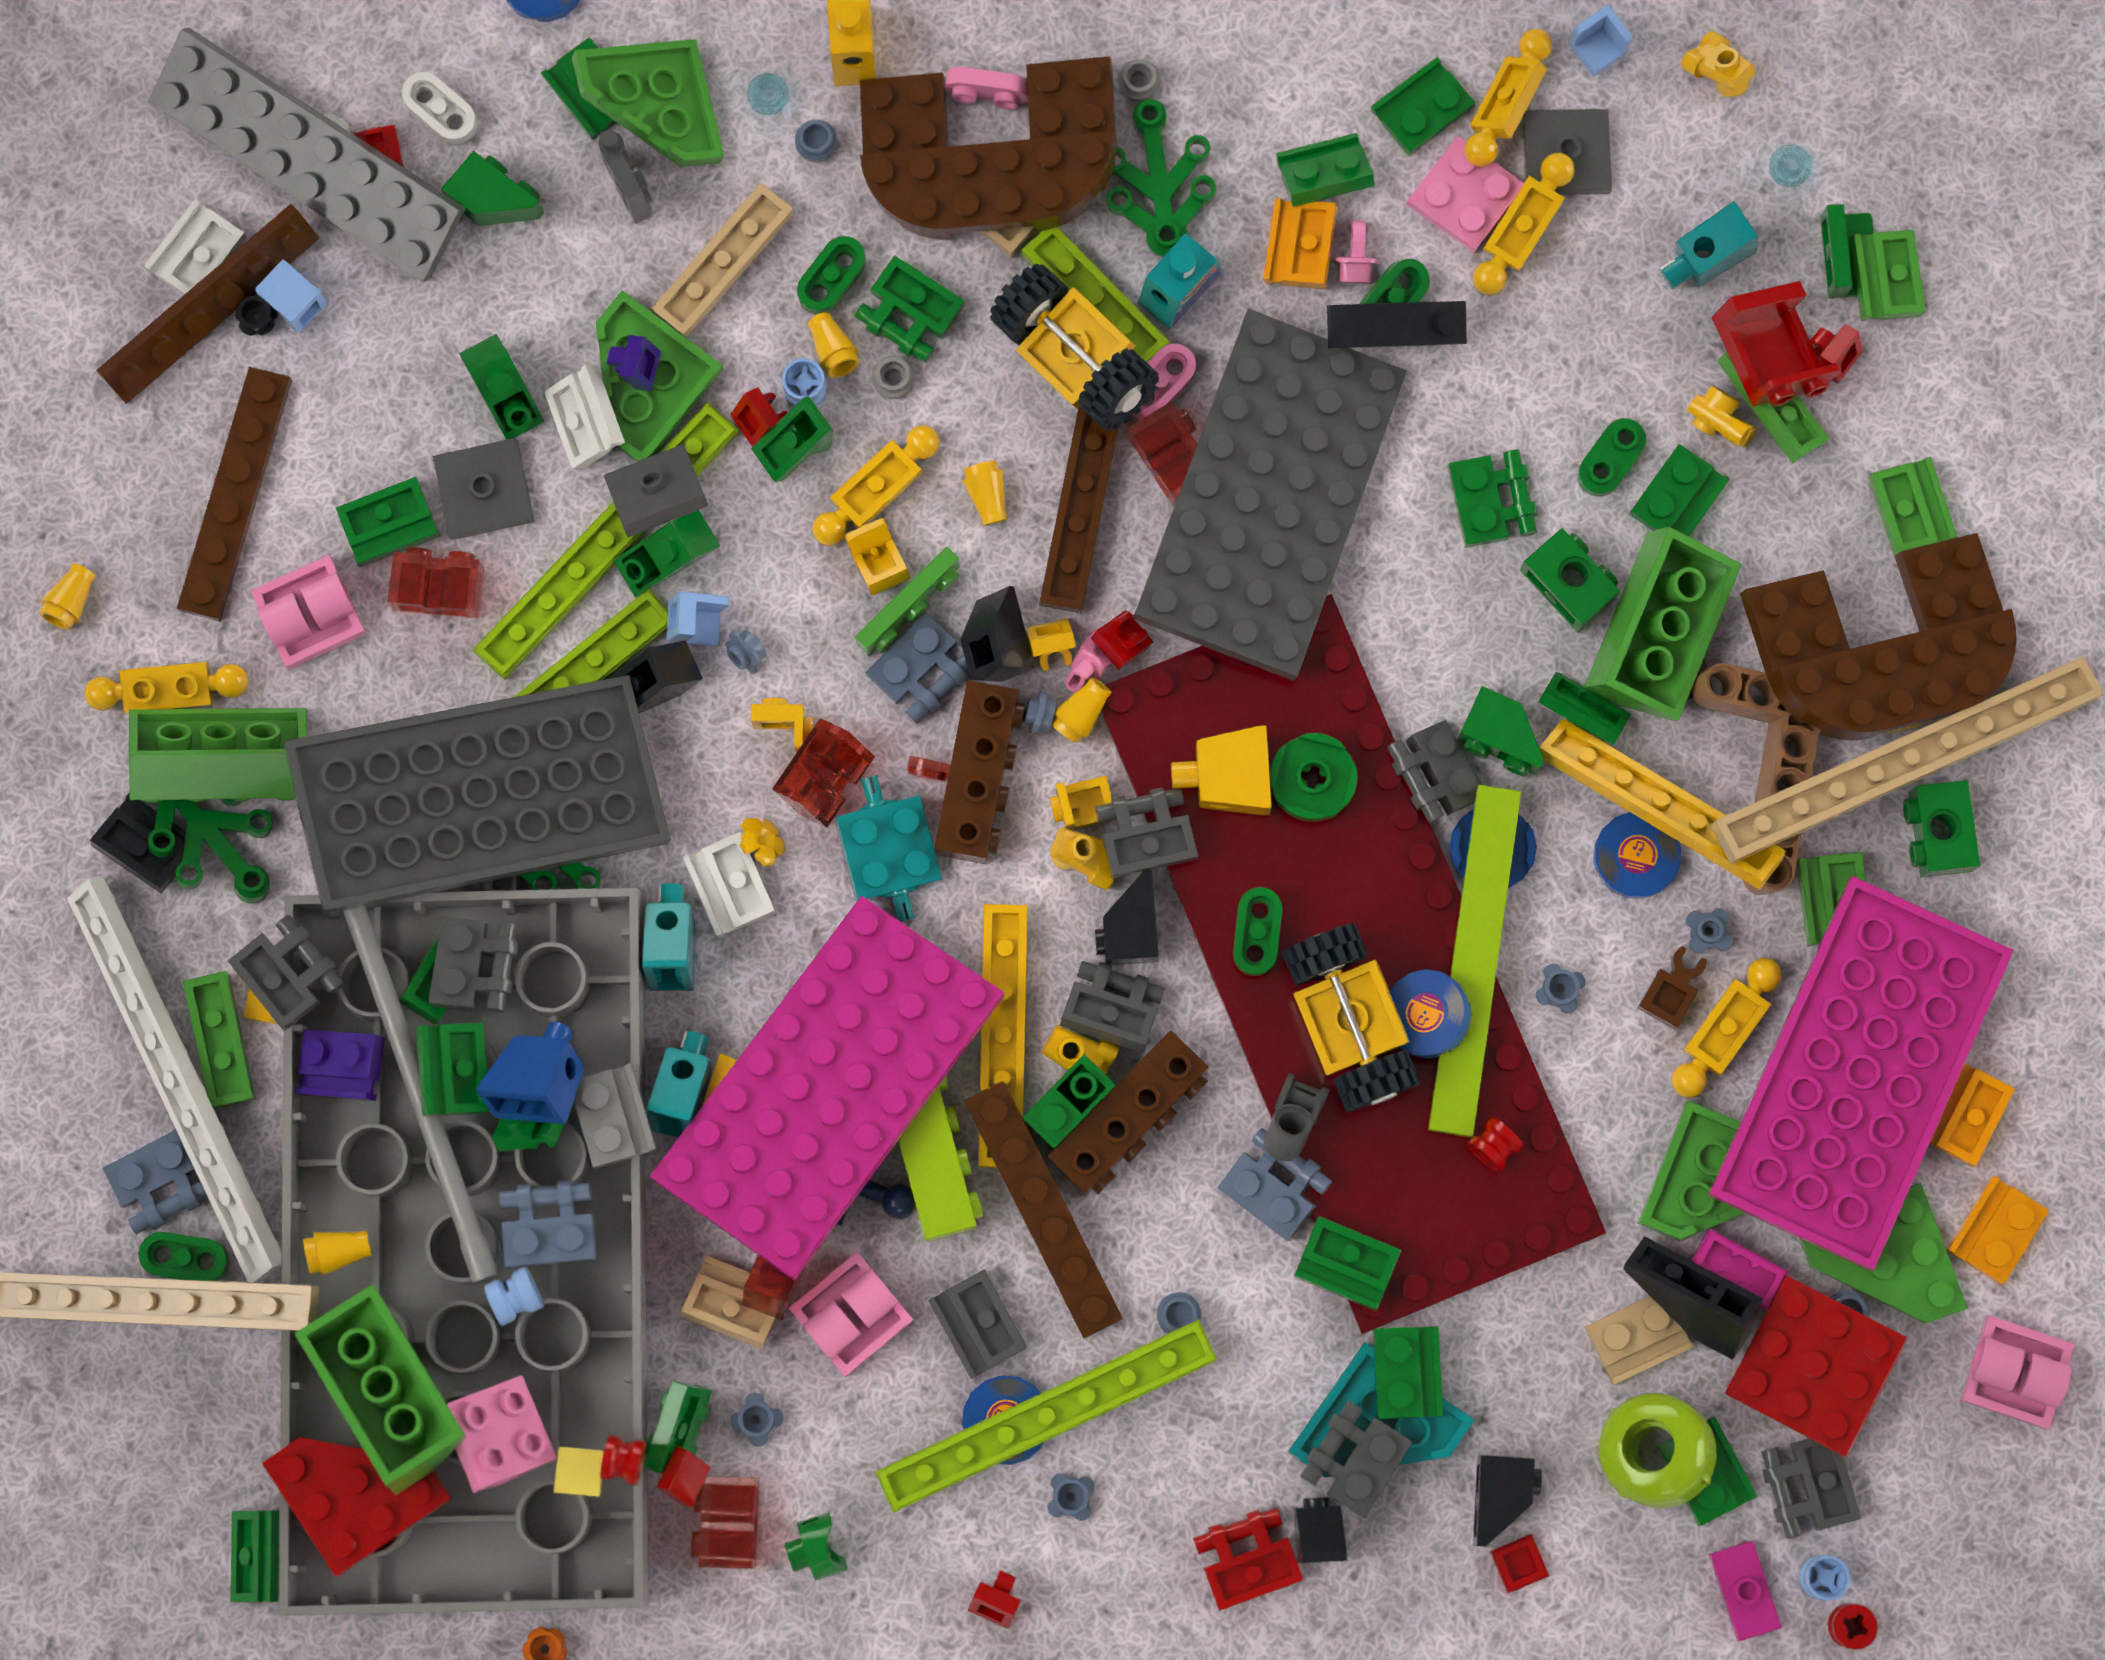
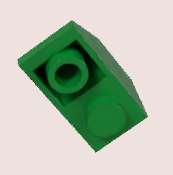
M474 150L441 188L445 195L466 208L463 214L478 226L538 220L544 214L538 200L541 196L532 186L523 180L518 184L506 176L508 170L491 155L484 159Z
M497 334L459 353L506 440L515 438L545 422Z
M700 510L670 521L613 561L634 597H637L697 563L719 548L720 544Z
M1481 686L1457 740L1465 743L1463 749L1476 757L1487 759L1490 754L1505 761L1503 767L1516 775L1526 777L1528 772L1537 775L1544 759L1522 703Z
M1083 1054L1022 1118L1053 1148H1056L1104 1099L1116 1084Z

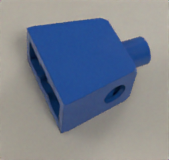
M550 1022L542 1037L518 1035L511 1039L476 1089L495 1118L557 1124L566 1123L584 1071L583 1063L569 1043L573 1032L568 1026L560 1022Z

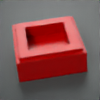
M676 1446L657 1484V1488L680 1505L692 1508L710 1470V1466L689 1450Z
M1532 1534L1489 1551L1507 1593L1549 1577Z

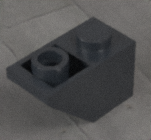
M1014 586L1005 587L976 600L960 639L970 680L1003 682L1034 669L1035 666Z

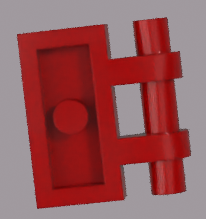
M1277 1507L1260 1513L1259 1510L1246 1514V1519L1222 1527L1221 1523L1208 1527V1533L1193 1538L1198 1555L1215 1549L1220 1562L1203 1568L1219 1611L1303 1581L1289 1538L1287 1537L1273 1543L1269 1539L1267 1530L1283 1525ZM1254 1536L1258 1548L1233 1557L1229 1544Z

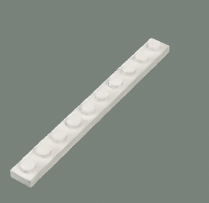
M103 875L88 878L67 898L248 1283L262 1282L282 1267L280 1246L275 1240L262 1213L261 1205L256 1200L244 1175L242 1165L238 1162L226 1137L224 1127L219 1122L208 1099L205 1087L201 1084L190 1061L187 1049L182 1044L172 1023L169 1011L164 1006L154 985L151 973L146 968L136 947L133 935L128 930L118 909L114 895L110 892Z

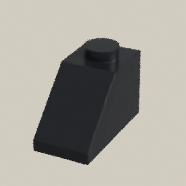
M686 640L648 647L607 678L630 676L639 714L681 696L703 680Z
M1152 870L1143 871L1103 916V929H1095L1096 955H1105V964L1125 965L1158 962L1159 954Z
M1487 1455L1477 1456L1473 1546L1486 1547L1533 1504V1495L1540 1496L1542 1470L1534 1468L1535 1459Z
M1330 1497L1303 1499V1508H1294L1297 1563L1348 1561L1341 1506H1330Z

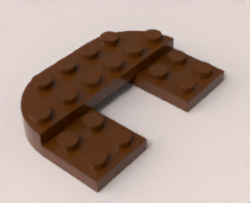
M1111 57L1026 64L1030 139L949 147L947 101L944 88L946 79L943 72L860 80L863 155H860L861 167L866 183L878 205L892 219L901 224L902 228L914 234L932 239H953V234L1031 226H1035L1036 231H1044L1059 227L1079 217L1086 211L1085 207L1100 191L1103 193L1115 165L1117 140Z
M1978 533L1904 550L1895 555L1894 557L1919 632L1852 649L1849 648L1824 570L1748 588L1741 592L1740 596L1767 679L1782 706L1797 721L1804 719L1812 726L1820 729L1819 734L1839 740L1851 741L1869 739L1887 731L1951 716L1977 705L1993 694L2006 678L2013 663L2016 650V625L2012 609L2003 610Z

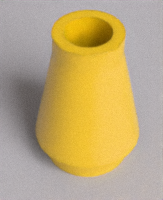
M822 312L812 317L808 322V327L812 333L821 369L827 372L831 378L843 377L854 371L860 362L857 357L859 354L858 348L837 325L829 312Z
M996 460L964 468L963 471L966 479L962 480L981 517L983 526L1008 520L1005 508L1003 469H998Z
M73 563L68 572L40 601L42 608L39 611V615L58 628L70 630L73 623L77 624L80 621L95 574L86 567Z
M1091 677L1083 687L1055 709L1056 716L1053 718L1052 726L1074 743H1079L1082 737L1088 738L1111 691L1102 682Z
M366 1230L358 1232H313L314 1237L303 1239L310 1274L321 1272V1275L324 1276L362 1258L371 1257Z

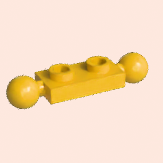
M1538 28L1526 31L1519 41L1521 56L1505 57L1470 124L1476 134L1470 136L1466 141L1464 154L1471 164L1477 167L1488 166L1495 160L1498 153L1496 138H1512L1547 71L1541 61L1550 55L1553 43L1546 31Z
M1563 153L1550 154L1541 164L1542 180L1539 182L1531 176H1528L1483 248V251L1493 256L1491 261L1481 263L1474 270L1473 284L1480 293L1484 295L1499 293L1506 284L1507 275L1505 269L1507 266L1517 272L1520 271L1565 199L1556 193L1555 189L1568 184L1574 176L1575 167L1569 156Z
M919 425L909 431L906 437V447L903 449L893 440L884 446L830 497L831 502L838 510L835 512H824L816 517L812 526L815 539L822 545L833 546L844 539L847 530L846 525L849 522L857 529L862 525L869 524L922 474V469L915 461L917 459H928L936 454L940 446L938 433L930 426Z
M209 661L119 670L121 683H115L111 678L105 676L95 677L87 683L84 696L88 705L99 711L111 709L119 700H123L124 713H129V709H174L214 704L212 691H217L227 698L241 696L248 687L249 678L247 672L237 664H225L215 674H210Z
M1766 957L1754 960L1747 970L1748 984L1745 986L1735 978L1683 1049L1693 1060L1691 1063L1679 1065L1672 1074V1086L1679 1095L1686 1098L1700 1095L1707 1084L1706 1071L1709 1069L1719 1077L1771 1006L1768 1001L1761 997V994L1773 991L1781 983L1782 970L1776 961Z

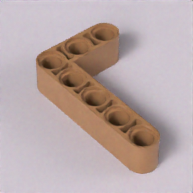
M1719 663L1697 674L1691 689V695L1698 705L1707 709L1768 723L1755 802L1778 793L1777 782L1779 779L1784 781L1789 788L1812 777L1820 729L1812 726L1804 719L1797 721L1782 706L1769 684L1766 673L1727 663ZM1711 676L1721 682V696L1712 691L1710 687ZM1752 686L1761 691L1763 695L1762 706L1753 701L1751 697ZM1786 738L1791 739L1796 746L1795 757L1790 756L1785 750L1784 741ZM1802 833L1776 844L1786 851L1782 862L1774 871V881L1772 884L1766 881L1759 890L1743 880L1745 887L1751 893L1767 895L1785 889L1792 883Z

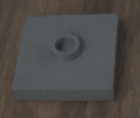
M1608 109L1525 111L1523 115L1525 181L1528 176H1531L1540 182L1542 180L1540 170L1543 160L1550 154L1563 153L1573 161L1575 172L1568 184L1555 189L1556 193L1560 195L1611 193Z
M517 438L432 456L447 530L451 540L535 522Z
M684 444L604 474L627 537L709 506Z

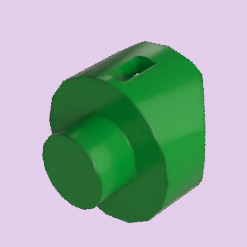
M830 1512L797 1522L800 1538L784 1543L793 1572L810 1567L815 1581L848 1570L845 1557L838 1555L827 1543L829 1530L832 1526Z

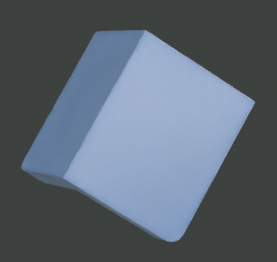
M1608 4L1573 29L1569 46L1594 77L1628 53L1633 36Z
M284 259L256 287L257 294L279 312L285 322L298 334L327 304L321 291Z
M684 591L678 592L668 601L667 642L675 643L686 640L689 645L707 647L718 645L720 612L729 606V597Z

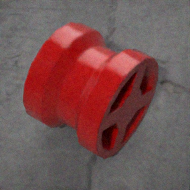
M1490 1117L1484 1124V1132L1480 1136H1473L1467 1143V1146L1473 1155L1485 1166L1496 1173H1500L1506 1166L1508 1156L1510 1154H1517L1522 1149L1523 1143L1504 1123Z
M609 1434L603 1453L600 1479L611 1481L613 1478L618 1477L623 1478L627 1484L637 1486L643 1468L646 1441L636 1439L632 1443L623 1442L619 1436Z
M1848 1603L1836 1607L1829 1615L1827 1622L1828 1633L1832 1640L1839 1646L1848 1649H1863L1869 1646L1876 1638L1878 1631L1875 1615L1866 1606Z

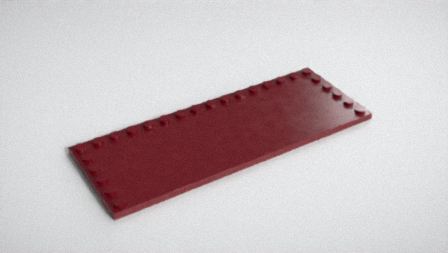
M1332 594L1326 596L1301 669L1295 681L1210 648L1200 646L1105 684L1111 691V694L1105 701L1101 714L1136 797L1149 795V790L1162 787L1164 791L1171 790V762L1196 761L1197 740L1257 726H1266L1269 773L1272 761L1278 750L1291 740L1307 733H1321L1340 741L1351 755L1352 761L1357 768V785L1349 804L1335 818L1319 822L1302 821L1287 814L1275 803L1271 787V810L1269 815L1200 808L1198 787L1181 788L1184 804L1170 807V817L1175 818L1188 815L1198 858L1197 860L1166 866V869L1271 1120L1276 1110L1274 1107L1288 1073L1294 1074L1295 1080L1318 1090H1321L1323 1087L1330 1089L1315 1126H1312L1304 1148L1299 1155L1305 1161L1311 1159L1321 1166L1320 1172L1332 1180L1331 1185L1323 1195L1310 1186L1303 1193L1304 1197L1316 1205L1311 1212L1314 1223H1316L1318 1216L1401 1250L1377 1312L1347 1300L1361 1335L1606 1234V1230L1497 977H1495L1473 1136H1480L1484 1132V1124L1490 1117H1493L1509 1127L1522 1141V1149L1517 1154H1510L1508 1156L1506 1166L1500 1173L1492 1171L1473 1155L1467 1146V1143L1472 1138L1428 1131L1438 1057L1426 1059L1409 1054L1421 1084L1386 1101L1366 1106L1350 1113H1346L1333 1079L1361 1066L1360 1063L1330 1076L1325 1074L1293 993L1326 979L1324 977L1307 984L1295 986L1282 952L1322 932L1330 931L1349 923H1355L1369 956L1361 960V962L1351 965V967L1342 969L1343 973L1377 960L1389 992L1400 979L1409 973L1420 970L1439 971L1450 977L1461 902V893L1431 823L1428 822L1421 809L1416 810L1411 801L1414 795L1403 776H1397L1391 765L1395 761L1387 747L1395 742ZM1312 766L1311 770L1307 773H1301V779L1307 781L1308 788L1315 789L1317 784H1324L1326 778L1319 775L1320 768ZM1153 811L1143 813L1147 824L1156 822ZM1263 887L1276 893L1282 904L1278 953L1276 962L1269 972L1261 976H1249L1237 968L1233 959L1238 905L1240 899L1247 891ZM1256 904L1251 909L1252 915L1255 918L1262 919L1268 915V909L1263 904ZM1251 947L1246 953L1247 958L1252 962H1259L1264 956L1263 951L1258 947ZM1398 1047L1378 1055L1377 1058L1382 1059L1403 1050Z

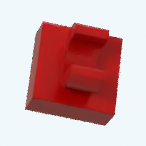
M395 124L353 133V135L404 167Z
M1844 324L1836 335L1820 327L1810 340L1812 344L1816 345L1814 350L1820 356L1822 367L1837 363L1840 373L1832 379L1837 384H1839L1863 352L1859 331L1847 324Z
M758 387L745 392L730 414L752 447L787 414V411L776 414L770 405L775 400L776 395L771 392L763 395Z
M1127 610L1096 630L1091 637L1093 642L1118 670L1143 654L1154 642L1148 636V632L1142 629L1135 619H1132L1133 615Z
M1000 1570L993 1587L980 1581L968 1611L1009 1629L1021 1602L1020 1599L1009 1595L1016 1577Z

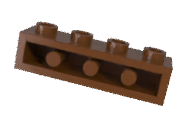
M967 680L934 847L937 856L987 865L988 855H997L1001 829L994 828L997 812L1005 813L1009 794V787L1002 786L1004 771H1013L1017 753V745L1010 744L1013 728L1021 729L1025 711V703L1018 702V689Z
M1170 1030L1048 1155V1161L1085 1197L1091 1190H1094L1099 1195L1116 1177L1111 1170L1123 1158L1130 1163L1147 1146L1142 1138L1153 1127L1160 1132L1177 1115L1178 1112L1172 1107L1184 1095L1191 1100L1208 1083V1080L1203 1075L1208 1071L1209 1066Z

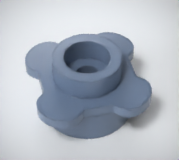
M743 630L740 634L732 631L729 634L731 640L725 643L729 659L737 668L741 670L746 668L751 674H755L758 671L756 666L766 657L764 646L750 631Z
M1716 908L1712 913L1701 914L1699 911H1692L1688 914L1686 924L1690 927L1691 940L1689 947L1694 953L1701 954L1705 950L1714 948L1726 951L1731 947L1732 937L1728 935L1726 925L1729 920V914L1724 909ZM1706 927L1713 929L1711 935L1705 933Z
M1558 964L1546 966L1543 971L1545 976L1542 988L1536 991L1537 1001L1541 1005L1552 1004L1558 1006L1563 1013H1572L1578 1007L1576 998L1579 991L1586 983L1584 976L1580 972L1572 973L1569 970L1561 969ZM1557 985H1563L1565 988L1564 992H1558L1556 989Z
M759 1393L749 1394L746 1397V1405L741 1408L739 1413L732 1414L730 1418L732 1429L736 1431L741 1430L749 1437L750 1443L757 1447L765 1445L768 1441L767 1435L771 1430L783 1423L782 1411L768 1406L764 1402V1397ZM755 1415L761 1417L759 1424L753 1423L752 1419Z
M1063 1473L1054 1475L1051 1479V1486L1054 1489L1053 1498L1047 1506L1049 1513L1056 1518L1064 1514L1075 1516L1079 1521L1086 1520L1091 1514V1508L1088 1503L1089 1495L1094 1490L1093 1481L1087 1476H1083L1080 1479L1067 1478ZM1072 1492L1075 1494L1074 1501L1067 1500L1068 1493Z

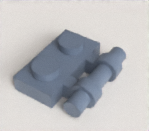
M926 612L865 672L866 676L895 704L908 693L916 699L905 711L915 723H918L928 713L933 715L942 706L940 701L955 686L961 687L969 679L964 654L956 662L946 656L957 645V641ZM937 666L944 674L928 689L924 688L919 682Z
M1261 1128L1253 1137L1252 1142L1264 1151L1263 1156L1257 1161L1247 1152H1243L1217 1188L1283 1239L1290 1241L1316 1206L1302 1194L1310 1186L1323 1195L1331 1185L1332 1180L1321 1173V1166L1311 1159L1305 1161L1298 1156V1158L1292 1161H1280L1270 1156L1264 1146V1138L1267 1131ZM1277 1161L1296 1175L1291 1185L1271 1172Z
M176 1130L103 1167L121 1207L126 1208L139 1201L143 1212L128 1219L135 1234L150 1227L155 1230L165 1225V1219L186 1208L191 1211L201 1206V1200L208 1197L201 1181L193 1185L188 1176L195 1169ZM175 1182L178 1193L157 1204L152 1193Z
M572 1180L557 1181V1186L532 1188L531 1184L517 1185V1190L499 1192L501 1209L518 1208L520 1220L502 1222L505 1268L597 1260L593 1214L575 1215L574 1202L591 1201L590 1183L572 1184ZM559 1204L560 1217L535 1219L534 1206Z

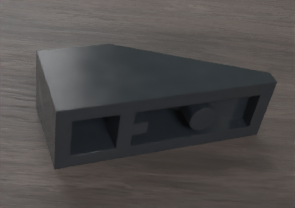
M1466 301L1327 305L1328 348L1467 344Z
M1645 1236L1624 1264L1623 1270L1694 1340L1734 1360L1753 1330L1763 1298Z

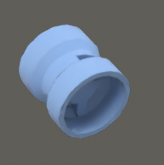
M807 358L795 359L783 371V388L785 396L791 405L795 406L806 396L811 398L816 407L821 404L825 398L827 388L823 370L818 363Z
M527 1267L514 1271L511 1278L507 1279V1281L494 1280L484 1285L490 1306L501 1326L515 1321L518 1313L524 1311L533 1313L544 1308L538 1288Z
M1815 1555L1810 1557L1801 1565L1799 1571V1583L1802 1590L1809 1597L1816 1600L1832 1601L1842 1597L1848 1591L1851 1582L1847 1565L1841 1559L1832 1555Z

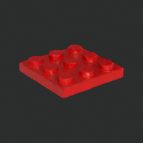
M1786 1275L1725 1394L1847 1458L1898 1361L1908 1338Z

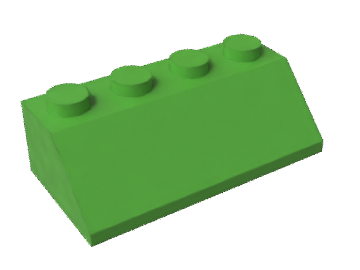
M1671 527L1647 532L1584 688L1620 706L1668 720L1679 721L1742 564Z
M306 708L129 709L130 800H143L154 803L162 800L187 799L192 802H201L207 799H232L235 801H248L256 798H276L282 801L295 799L284 750V742L307 737Z
M373 1284L294 1333L384 1484L395 1495L434 1471L467 1437Z

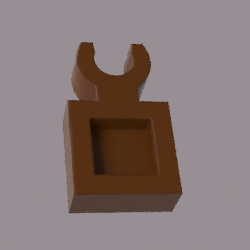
M1683 946L1671 958L1672 973L1670 974L1660 968L1637 1007L1674 1030L1680 1025L1699 991L1689 985L1688 982L1698 977L1704 971L1707 960L1701 958L1694 969L1685 968L1682 964V956L1687 948Z

